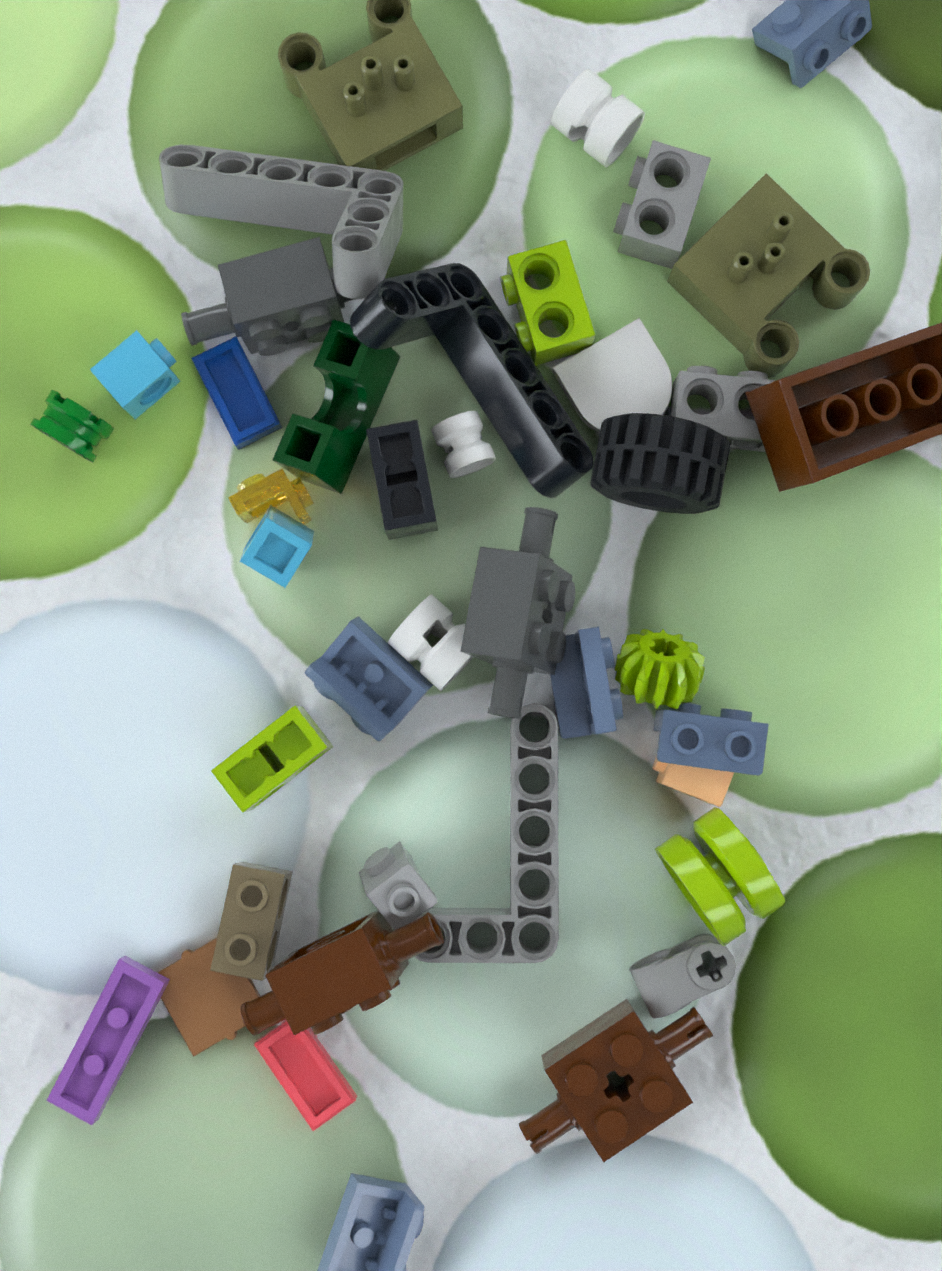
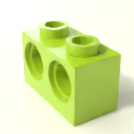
M562 240L508 256L507 275L500 276L501 286L507 305L516 304L521 322L514 324L516 336L526 351H530L535 365L578 354L593 345L595 332L567 241ZM532 274H542L550 280L551 285L545 289L536 290L528 286L525 279ZM555 320L564 326L566 332L559 337L552 338L544 335L540 331L539 326L545 321Z
M295 705L213 768L211 772L242 813L255 809L334 746L305 708Z

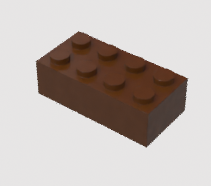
M942 322L746 392L779 492L818 482L942 434Z

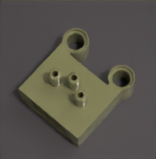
M367 0L366 12L373 43L327 68L320 42L308 33L297 32L291 34L279 46L278 59L287 89L294 96L303 100L339 165L385 171L463 129V106L412 18L410 0ZM389 16L399 18L397 22L391 24L381 22L382 19ZM302 62L313 63V66L304 71L294 69L295 66Z
M766 173L674 264L667 282L744 355V362L749 371L763 372L770 378L781 373L793 359L799 348V338L796 330L787 322L767 320L810 277L813 279V295L819 304L834 310L844 308L853 301L868 282L870 267L864 255L856 250L845 249ZM839 272L845 275L849 280L850 287L845 288L837 285L833 281L831 273ZM767 340L777 344L781 350V358L775 359L766 356L761 350L760 342Z

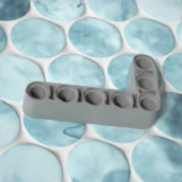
M174 145L160 153L159 162L165 204L173 212L332 234L334 288L337 293L347 298H366L384 280L403 232V180L400 176L382 170L195 145Z
M533 703L525 705L521 709L522 717L527 713L536 712L546 719L548 725L547 734L540 741L530 742L523 738L519 730L521 719L512 718L510 724V908H430L415 920L430 912L444 931V943L415 956L419 961L428 963H538L550 958L557 949L559 940L558 723L552 710L544 705ZM529 764H540L547 772V784L540 792H526L520 786V772ZM528 817H541L547 823V836L538 844H528L520 838V825ZM532 869L541 870L548 877V884L544 892L535 896L527 895L519 888V881L523 873ZM485 922L494 927L497 935L492 944L487 947H477L469 941L467 931L475 923ZM536 922L541 923L548 929L547 939L539 947H527L519 939L520 931L528 923Z

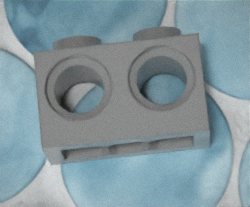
M654 140L652 141L647 159L637 156L628 184L629 187L637 189L632 205L622 203L613 231L622 235L618 253L670 269L673 268L681 254L711 160L710 157ZM659 175L670 176L676 181L677 186L672 188L663 187L657 183L655 177ZM643 221H654L661 226L663 232L657 235L648 234L642 230L640 223Z
M691 366L687 368V371H680L672 386L670 416L694 421L714 429L730 441L731 449L765 452L755 420L748 419L740 413L738 401L748 400L746 392L776 380H769L766 373L759 371H742L737 376L717 374V369L709 366ZM691 395L705 397L710 403L711 413L700 415L693 412L688 406L687 397Z

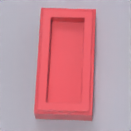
M285 1020L255 1042L254 1046L312 1131L356 1101V1093L317 1036L314 1035L311 1028L294 1035L287 1020Z

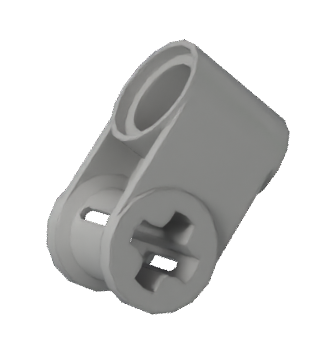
M700 934L669 949L655 952L640 959L630 966L629 970L651 1017L661 1018L683 1009L692 1001L724 988L734 977L736 964L734 956L728 948L720 944L714 935ZM706 951H710L716 958L715 965L717 968L710 972L701 965L703 964L701 954Z

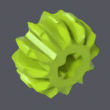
M642 629L639 634L627 635L625 643L621 646L620 654H617L614 667L616 671L615 680L620 683V692L625 695H634L637 704L647 702L651 703L655 709H658L660 705H667L672 709H678L681 703H691L698 692L705 671L703 666L705 657L698 652L697 644L683 641L682 634H667L664 629L655 633L648 629Z

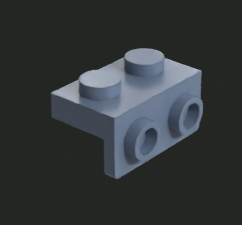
M786 0L752 28L755 45L786 61L789 64L792 84L802 88L871 30L872 21L869 0Z
M359 616L351 620L326 652L305 670L306 676L314 682L315 688L322 696L336 702L351 716L352 722L360 731L371 735L377 741L383 740L393 731L433 686L431 682Z
M599 626L580 629L575 634L566 635L564 658L560 663H557L555 675H550L559 733L563 739L617 731L615 720L623 719V708L618 688L610 689L606 670L614 668L611 641L609 637L601 638Z
M681 703L678 709L656 710L653 731L660 732L656 756L659 762L757 776L762 774L769 724L752 722V712L721 708L720 717L701 715V705Z
M351 1173L317 1271H406V1262L414 1239L420 1235L423 1228V1203L406 1183Z

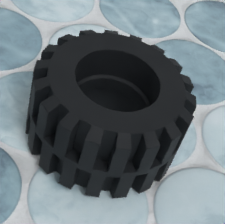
M629 413L605 419L601 424L590 485L593 489L611 500L638 508L679 514H696L714 510L720 505L731 444L725 436L714 429L683 418L649 413Z

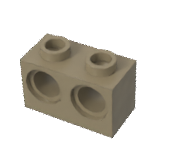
M248 862L233 864L210 971L260 981L266 979L265 975L273 969L293 871Z

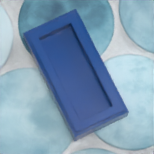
M236 336L191 358L238 450L283 428Z

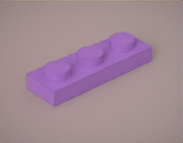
M127 956L121 957L115 965L46 1101L90 1125L98 1121L170 979Z

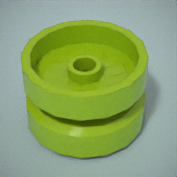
M714 807L693 822L694 834L705 852L704 856L688 838L675 834L656 847L655 851L697 915L719 943L726 946L746 932L745 917L733 899L735 896L751 914L762 919L783 906L785 898L754 846L726 814L719 808Z

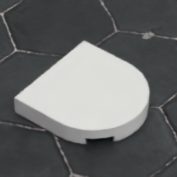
M640 318L553 367L552 371L580 419L590 429L599 432L602 422L613 416L629 413L663 415L672 394V377L669 367Z

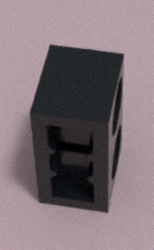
M418 420L366 429L384 529L388 539L438 531Z

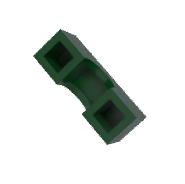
M333 319L313 365L323 375L325 381L323 402L318 412L311 419L292 413L272 461L302 481L342 494L366 439V429H369L372 425L401 356L392 347L381 350L367 347L354 335L350 324Z

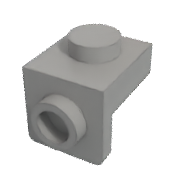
M400 841L390 849L384 847L377 850L366 860L364 868L359 871L366 896L394 930L411 923L437 903L434 892L419 875L412 856Z

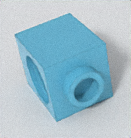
M137 330L90 369L120 406L134 419H137L181 382L170 369L177 361L157 338L148 344Z
M270 505L245 545L240 562L286 588L312 546L314 531Z

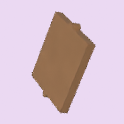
M217 938L195 951L186 949L182 952L181 959L157 972L170 979L161 999L193 1057L224 1038L233 1040L237 1036V1031L245 1027L240 1006L247 1001L250 1002L260 997L250 978L210 971Z

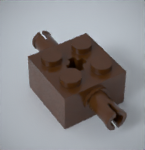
M376 910L293 951L265 975L272 991L250 1002L247 1001L240 1006L241 1016L246 1028L255 1036L263 1030L287 1020L294 1035L310 1027L314 1035L340 1023L344 1019L342 1014L358 1004L362 1011L378 1006L392 996L390 990L401 983L399 977L409 965V959L444 943V938L436 919L428 912L423 917L393 931L391 925L379 910Z
M625 999L541 1055L544 1071L557 1089L558 1093L556 1095L558 1099L527 1120L519 1123L525 1139L532 1142L530 1147L538 1154L543 1148L576 1127L578 1131L581 1129L584 1131L602 1161H607L693 1103L673 1070L676 1067L674 1061L707 1038L713 1037L712 1032L706 1026L695 1007H692L689 1012L656 1034L653 1029L648 1032L629 1001ZM616 1071L620 1077L623 1076L624 1082L615 1086L612 1082L609 1083L607 1075L610 1072Z

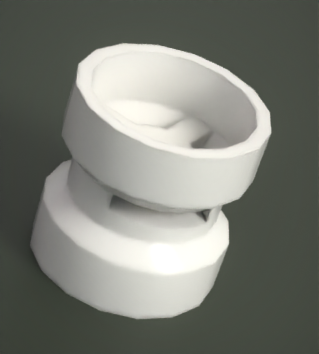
M467 411L441 421L431 429L437 446L444 448L445 453H448L444 464L450 478L471 474L487 467L496 460L491 444L481 440L483 424L478 411Z

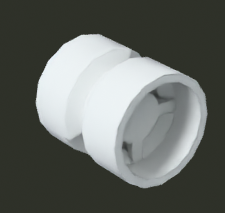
M588 68L572 82L563 94L552 114L550 124L573 142L580 139L584 140L583 150L607 168L623 153L632 141L646 113L624 95L613 98L611 96L612 86Z
M431 594L409 614L387 643L408 662L418 660L421 663L420 673L442 691L472 660L473 656L460 652L465 624L455 626L452 623L453 613ZM431 633L441 639L434 647H431L426 640Z

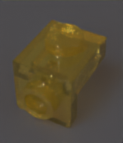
M283 468L267 477L260 473L245 479L236 487L238 492L228 497L237 516L246 524L265 514L270 505L276 508L289 501L303 525L312 521L306 509L314 504L300 477L291 481Z

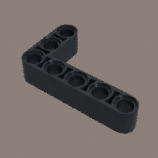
M452 263L386 278L373 289L352 313L350 326L354 335L364 345L375 350L386 349L435 335L526 478L541 495L548 498L559 496L592 469L594 461L588 445L479 277L467 266L460 263Z

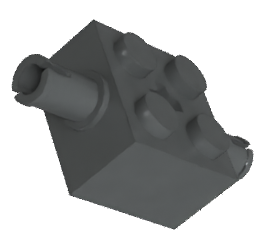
M320 237L218 264L226 295L225 303L189 313L184 312L181 313L191 346L197 345L199 342L235 333L236 337L242 338L251 354L259 352L261 356H271L287 350L288 344L305 339L311 343L323 342L333 319L344 322L341 309L345 308L344 303L356 299L344 297L336 292L333 280V267L329 268Z
M538 507L525 508V519L519 551L480 547L460 651L488 662L497 668L490 708H488L487 713L513 719H521L522 717L521 709L528 674L536 672L555 675L557 663L563 660L566 651V635L563 632L566 612L571 611L575 601V584L572 582V575L556 565L553 559L549 558L558 514L552 510Z

